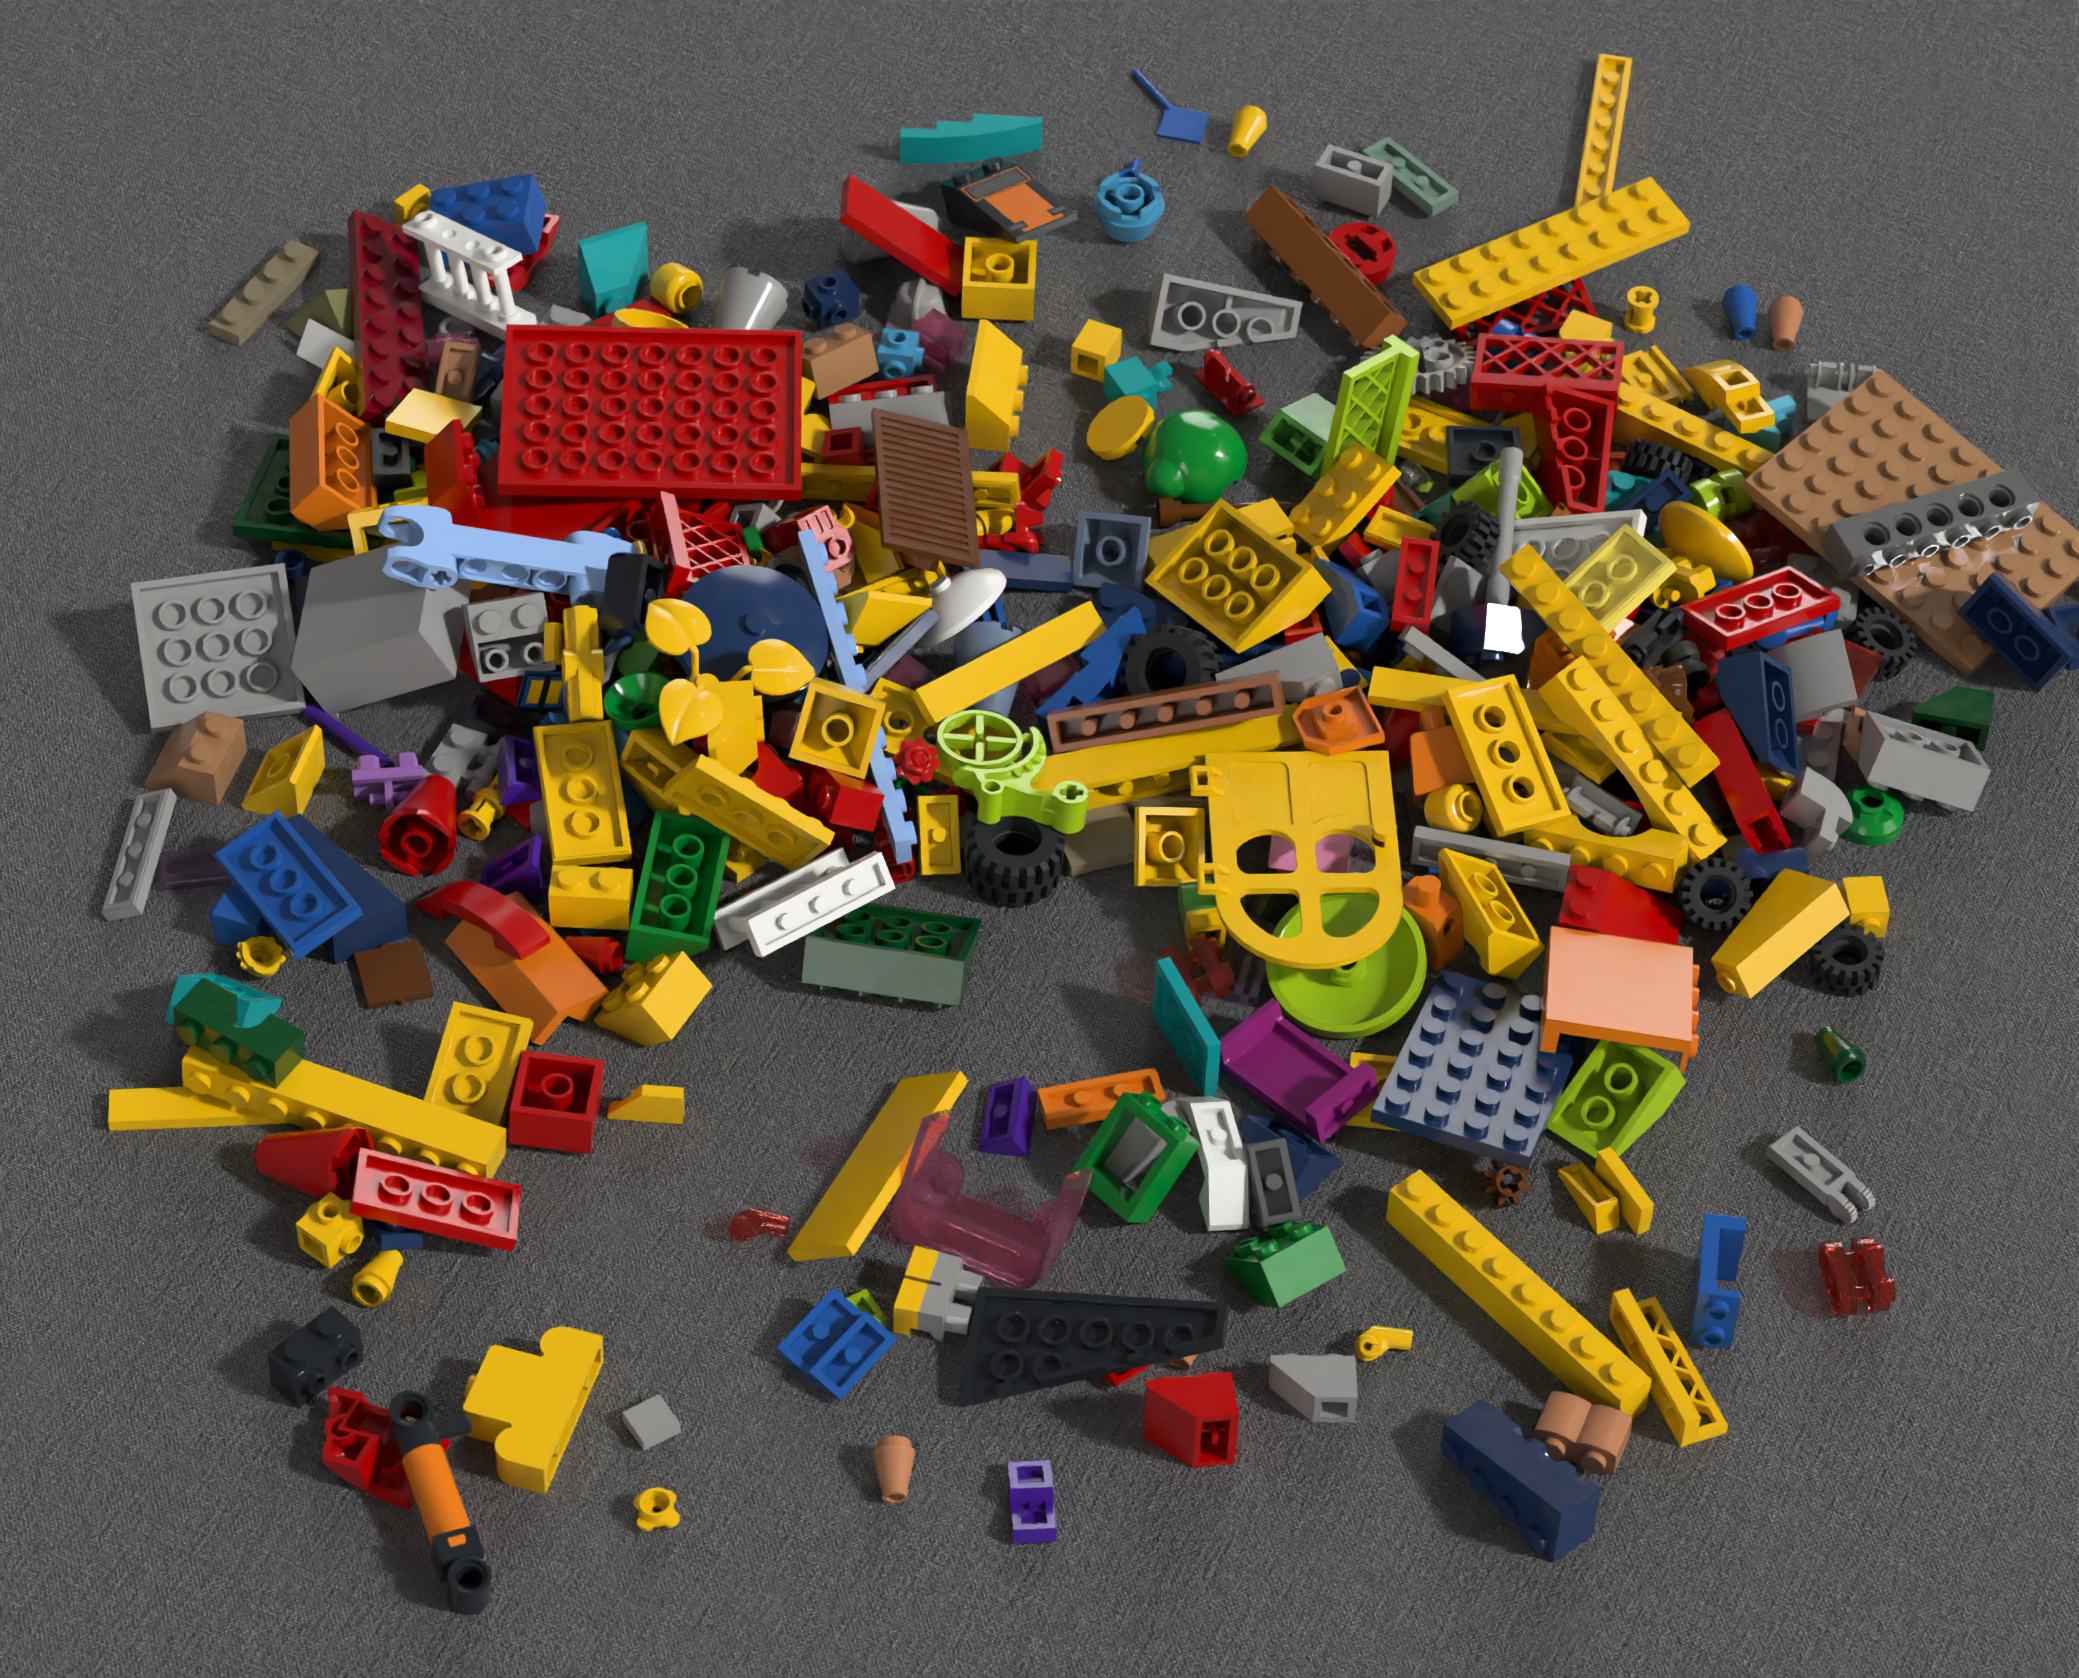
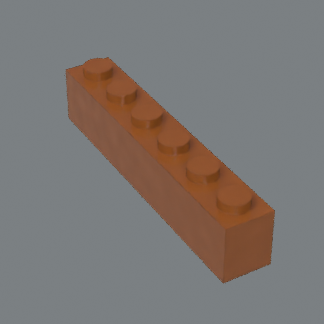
M1270 185L1246 213L1244 218L1253 227L1250 233L1263 245L1268 243L1272 247V250L1269 252L1270 255L1281 265H1288L1292 269L1289 275L1302 287L1307 285L1311 289V292L1308 294L1309 297L1323 309L1327 307L1331 311L1328 315L1329 319L1342 330L1347 328L1351 333L1348 339L1361 351L1364 352L1367 348L1371 350V347H1382L1383 339L1391 335L1397 337L1408 324L1404 317L1289 195Z
M1274 670L1052 709L1047 714V721L1053 753L1055 754L1283 714L1286 704L1280 671Z

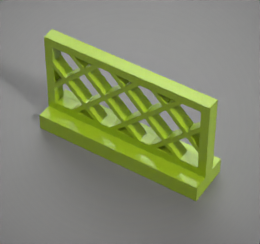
M1395 335L1383 339L1379 354L1343 372L1319 479L1326 475L1339 460L1341 454L1349 449L1355 441L1394 465L1420 353Z

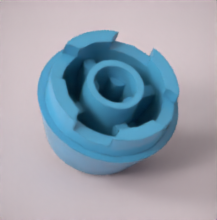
M1120 173L1107 177L1101 182L1099 191L1094 199V207L1104 231L1113 239L1122 242H1136L1145 239L1152 233L1164 211L1165 202L1159 192V184L1151 177L1142 173H1138V178H1119Z

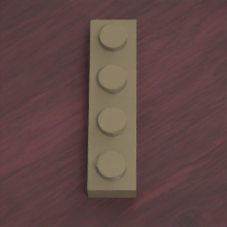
M290 239L208 323L209 333L240 347L322 262L321 252Z

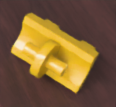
M1677 556L1671 560L1677 570L1649 595V599L1656 607L1668 608L1675 602L1686 604L1705 597L1704 593L1716 587L1712 569L1701 564L1692 570L1691 564L1686 558Z

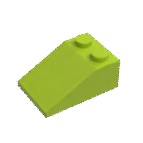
M1600 1040L1561 1095L1546 1129L1595 1160L1597 1152L1607 1147H1611L1620 1156L1664 1114L1686 1083V1080L1676 1065L1645 1046Z

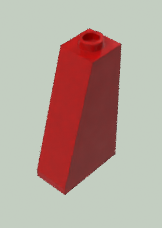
M1728 708L1710 713L1703 719L1692 723L1696 734L1719 759L1720 765L1713 770L1749 847L1754 849L1757 854L1794 847Z

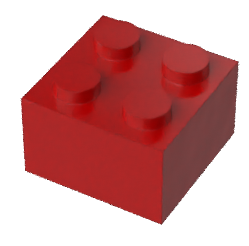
M523 1050L510 1107L509 1144L590 1154L603 1094L604 1060Z

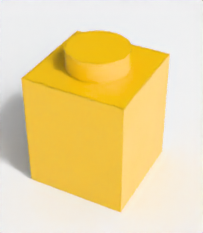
M1088 319L1072 345L1071 373L1104 383V367L1116 363L1121 356L1122 329Z
M1882 876L1842 878L1840 893L1850 915L1842 920L1843 928L1844 923H1852V930H1857L1858 925L1865 927V935L1871 931L1876 935L1875 938L1885 937L1890 908Z

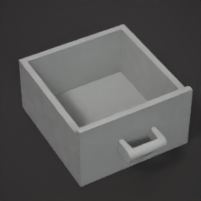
M402 541L313 567L310 571L291 669L323 710L334 719L339 718L341 711L453 680L456 678L465 627L461 604L469 603L473 580L457 578L456 583L449 588L430 589L417 587L407 582L390 578L382 572L381 561L384 559L387 549L395 546H407ZM397 561L393 565L407 566L411 562Z

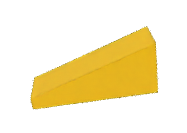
M1581 1161L1558 1169V1176L1597 1235L1620 1227L1618 1199Z

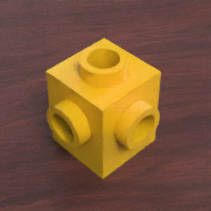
M329 1192L320 1202L313 1203L306 1210L304 1216L296 1223L299 1247L329 1269L337 1264L346 1254L356 1251L365 1238L362 1223L363 1217L349 1214L350 1200L343 1201L332 1192Z

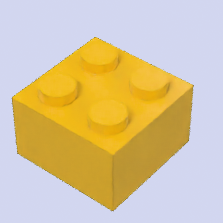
M965 237L961 318L1033 321L1037 240H1026L1015 244L999 238Z

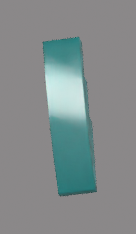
M973 113L972 123L937 121L936 130L901 128L900 163L947 164L975 162L1038 150L1042 148L1043 118Z

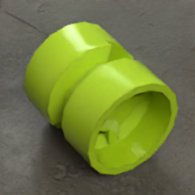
M1728 468L1713 474L1709 479L1703 478L1686 485L1694 494L1693 498L1687 503L1703 509L1721 523L1725 519L1730 520L1750 511L1752 498L1741 489L1745 478L1735 468Z

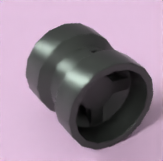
M1687 640L1677 642L1668 647L1661 655L1660 659L1664 668L1678 662L1682 663L1687 678V694L1698 691L1709 682L1711 678L1710 672L1706 664L1699 661L1700 652L1694 642Z

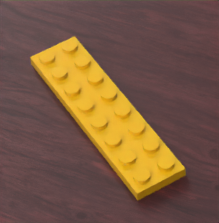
M1648 177L1414 272L1412 283L1448 328L1452 330L1689 232L1690 222L1652 177Z

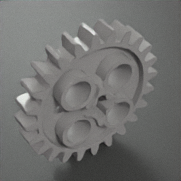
M1424 336L1421 340L1409 337L1408 341H1404L1420 353L1421 373H1419L1417 366L1411 395H1414L1417 391L1429 394L1430 390L1444 392V388L1447 387L1456 389L1457 384H1467V380L1471 379L1476 358V351H1473V346L1466 347L1465 342L1455 344V339L1445 341L1442 340V337L1430 340L1427 336ZM1371 347V351L1364 352V357H1360V363L1379 354L1381 347Z

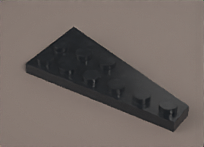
M978 1287L959 1394L960 1406L966 1407L1223 1349L1230 1311L1228 1303Z

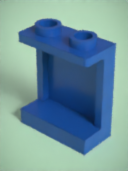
M1704 1213L1694 1266L1689 1343L1704 1345L1709 1348H1730L1732 1345L1741 1301V1292L1719 1289L1716 1286L1717 1280L1736 1281L1746 1232V1218Z

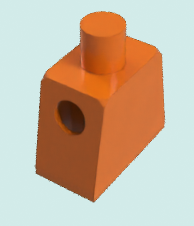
M1436 707L1422 711L1419 715L1423 731L1410 735L1409 741L1414 805L1425 803L1429 793L1452 784L1463 783L1469 785L1475 791H1479L1453 725L1446 726L1442 708Z
M1433 875L1415 876L1403 887V907L1414 918L1422 933L1427 964L1439 972L1464 950L1462 906L1458 900L1441 890V882L1437 877Z

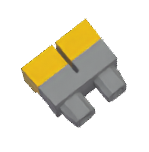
M915 1246L894 1305L893 1333L910 1336L912 1329L930 1332L934 1339L943 1342L946 1331L968 1335L973 1318V1307L956 1304L958 1298L976 1302L978 1287H983V1276L963 1270V1258Z

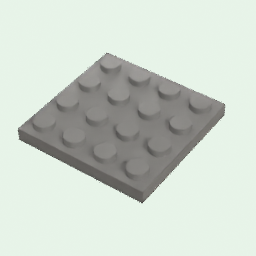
M285 563L131 583L152 733L173 730L206 711L244 721L302 713L306 709L303 684L291 669L296 637Z

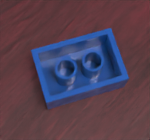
M532 173L433 190L428 210L514 249L524 256L538 253L547 204ZM441 251L445 269L450 268L447 253Z

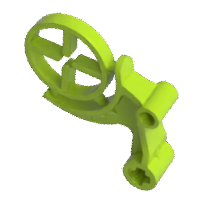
M985 710L961 711L950 715L942 721L937 730V754L947 766L954 769L952 775L954 783L959 787L973 790L979 804L977 814L979 821L985 824H995L999 822L1000 817L1022 816L1041 824L1051 825L1055 830L1066 834L1077 833L1084 828L1089 792L1083 784L1075 781H1063L1055 786L1054 791H1038L1031 787L1042 774L1046 761L1045 742L1040 731L1035 726L1029 727V733L1021 734L1019 728L1011 720L1000 714ZM975 725V760L961 757L949 749L970 750L973 748L974 737L972 735L950 734L949 732L962 726ZM984 726L995 728L1009 737H986L985 750L1011 753L997 760L984 761V744L982 743ZM1022 743H1030L1032 748L1030 753L1023 760L1019 761Z

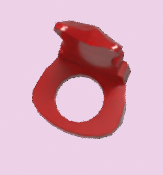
M1017 501L1016 532L1003 533V535L986 534L978 536L979 549L1038 554V546L1044 545L1045 536L1033 529L1032 526L1043 524V513L1030 508L1025 501Z

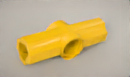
M586 605L573 606L563 610L565 649L562 650L563 684H567L569 724L603 721L601 684L604 682L603 650L599 649L598 615L596 608Z

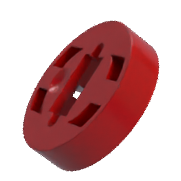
M1352 222L1335 228L1328 235L1329 239L1373 285L1384 281L1391 274L1394 267L1396 246L1390 235L1383 229L1368 223ZM1345 238H1349L1352 244H1356L1365 253L1371 251L1370 257L1375 262L1369 259L1364 261L1346 245L1347 240Z

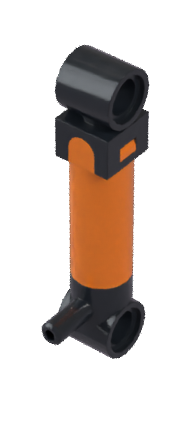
M414 1390L402 1391L394 1396L389 1405L388 1436L397 1446L432 1546L431 1558L440 1583L447 1581V1603L458 1614L466 1616L475 1615L483 1611L488 1605L492 1581L491 1569L483 1560L484 1549L475 1525L470 1526L440 1442L443 1439L470 1433L472 1430L471 1420L468 1416H463L434 1424L432 1405L428 1397ZM405 1417H413L416 1418L417 1421L406 1422L402 1419ZM470 1582L478 1587L466 1589L460 1586V1584Z

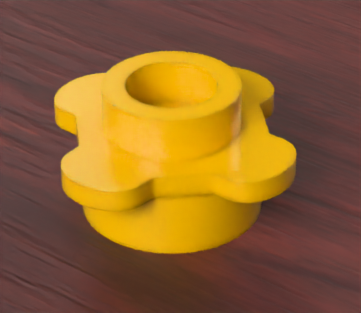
M657 1487L650 1488L637 1495L634 1499V1507L638 1509L640 1516L637 1519V1526L643 1531H650L653 1527H675L680 1521V1515L674 1509L676 1495L672 1491ZM653 1510H661L658 1513L653 1512Z

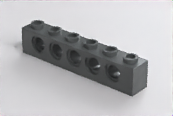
M2017 467L1831 523L1820 546L1842 580L1855 576L1862 578L1881 568L1888 566L1895 568L1902 565L1905 561L1917 557L1928 558L1940 550L1950 547L1957 549L1970 541L1980 538L1990 539L1999 532L2012 528L2015 530L2022 529L2032 522L2033 515L2041 500L2020 468Z

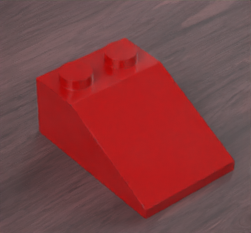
M1571 864L1557 927L1677 945L1684 914L1676 907L1611 871Z

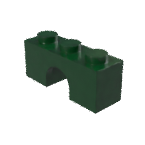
M202 977L174 1007L175 1034L185 1043L196 1045L209 1052L218 1061L229 1063L242 1070L251 1079L257 1082L262 1081L276 1089L305 1057L304 1031L271 1013L257 1026L250 1028L235 1026L234 1024L237 1022V995Z

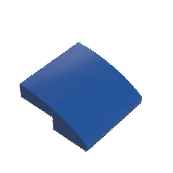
M833 1287L777 1346L776 1352L818 1387L838 1401H841L897 1341V1338L867 1311L861 1312Z

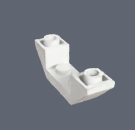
M1213 1096L1173 1098L1172 1100L1176 1101L1189 1123L1193 1137L1201 1143L1197 1151L1205 1180L1199 1195V1202L1207 1230L1247 1229L1249 1225L1248 1163L1230 1102Z

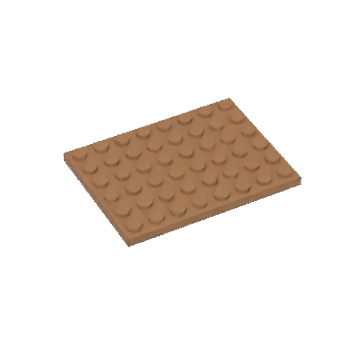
M1879 369L1746 478L1741 489L1832 565L1820 546L1831 523L1997 474L2004 470ZM2041 501L2033 515L2032 522L2022 529L2015 530L2012 528L1999 532L1990 539H1976L1957 549L1950 547L1937 551L1928 558L1917 557L1905 561L1898 567L1890 568L1888 566L1875 570L1868 576L1862 578L1855 576L1849 578V580L1884 609L1889 610L1892 616L1896 614L1900 616L1901 619L1899 621L1902 624L1907 623L1910 626V631L1968 678L1990 659L1996 651L1957 613L1989 575L2000 571L2043 612L2045 608H2048L2079 580V531Z

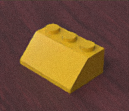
M984 319L979 321L967 387L965 430L968 431L969 448L1009 452L1011 437L1018 438L1020 416H1015V412L1022 413L1024 391L1019 390V388L1027 386L1028 366L1022 365V349L988 320Z
M1443 847L1438 852L1441 890L1458 900L1462 906L1464 938L1474 946L1481 958L1479 960L1480 965L1488 974L1516 980L1545 949L1543 943L1495 864Z

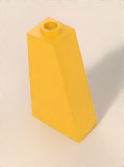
M1787 868L1782 870L1711 958L1717 972L1716 979L1719 985L1728 993H1734L1751 999L1850 915L1836 883Z

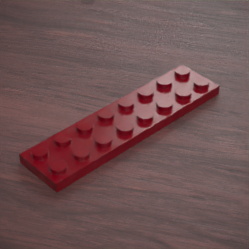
M354 209L348 217L357 413L358 419L385 428V420L414 388L427 391L421 292L418 290L420 285L418 239L404 233L402 227H397L380 220L374 215H368Z

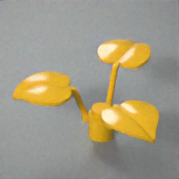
M668 598L653 600L648 604L645 620V632L650 643L657 650L668 655H681L688 649L691 652V682L685 679H675L664 686L659 697L661 724L671 746H675L686 740L714 731L721 724L724 710L720 699L714 693L705 691V683L719 682L718 679L712 674L705 673L700 675L699 650L696 645L709 641L711 636L709 620L700 609L688 602ZM766 639L759 641L750 648L748 653L750 665L742 667L729 681H740L745 675L751 674L753 688L756 691L767 695H785L807 686L814 678L815 672L810 663L792 645L777 639Z

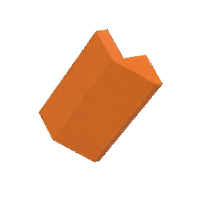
M515 891L506 895V897L522 907L550 935L551 942L523 960H519L495 948L491 933L465 920L459 923L444 942L507 1014L529 1018L533 1021L534 1025L530 1040L542 1046L567 1016L586 1022L601 1002L609 995L610 991L523 894Z

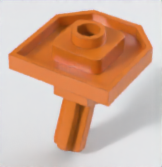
M1360 685L1306 698L1292 715V725L1304 749L1316 751L1327 756L1348 751H1366L1364 747L1385 742L1384 732Z

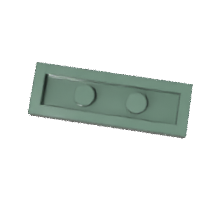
M1387 136L1362 150V155L1394 165L1392 186L1431 217L1458 202L1459 191Z

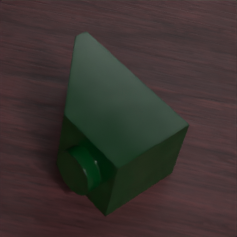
M1956 686L1915 706L1911 724L1970 741L1977 750L1984 751L1991 723L1995 693Z

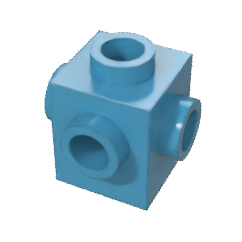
M883 328L880 342L874 341L873 343L879 368L877 382L916 377L917 370L923 369L925 348L919 347V332Z

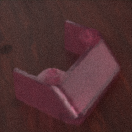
M944 1109L923 1117L890 1215V1226L893 1233L899 1239L912 1245L963 1258L964 1267L1014 1288L1027 1289L1038 1284L1047 1273L1075 1227L1094 1170L1085 1167L1065 1176L1058 1198L1040 1204L1034 1213L1032 1222H1029L959 1193L964 1180L963 1166L955 1156L940 1150L953 1112Z

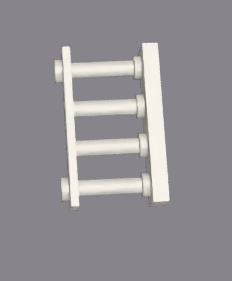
M431 210L419 213L413 220L402 226L404 233L424 242L432 276L429 280L418 286L422 301L504 341L506 338V324L537 325L535 314L514 305L506 270L523 260L522 253ZM441 251L447 253L451 274L445 272ZM464 262L470 264L474 285L468 283ZM487 273L493 275L497 296L491 294Z
M838 847L716 909L713 929L722 950H727L749 939L755 956L763 957L895 889V885L882 852L874 851L849 863L844 848Z

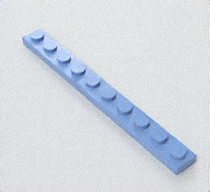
M813 529L798 532L800 557L813 598L820 607L826 621L829 649L840 684L864 693L863 687L867 686L865 671L862 663L855 665L853 656L857 655L856 643L853 634H846L843 627L848 625L847 615L843 602L836 603L834 595L838 594L834 573H826L824 565L829 564L824 542L817 543ZM880 726L867 771L871 783H874L885 795L880 812L896 863L900 864L912 861L911 845L917 844V838L912 821L905 822L902 814L907 812L906 801L902 789L895 790L892 781L897 780L896 770L892 757H884L882 749L887 748L883 728Z

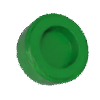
M756 524L744 528L742 535L750 557L759 563L762 559L759 547L765 550L766 548Z

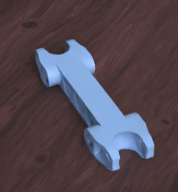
M396 505L384 508L378 520V531L383 536L402 541L407 545L387 549L385 557L381 561L382 572L390 578L401 580L417 587L430 589L449 588L456 583L457 578L565 594L570 595L572 607L586 605L596 608L597 614L601 612L609 557L618 553L626 555L639 554L638 548L630 542L590 531L573 532L562 542L454 525L449 511L426 505ZM394 519H405L409 524H391L389 522ZM397 561L411 562L407 566L393 565Z

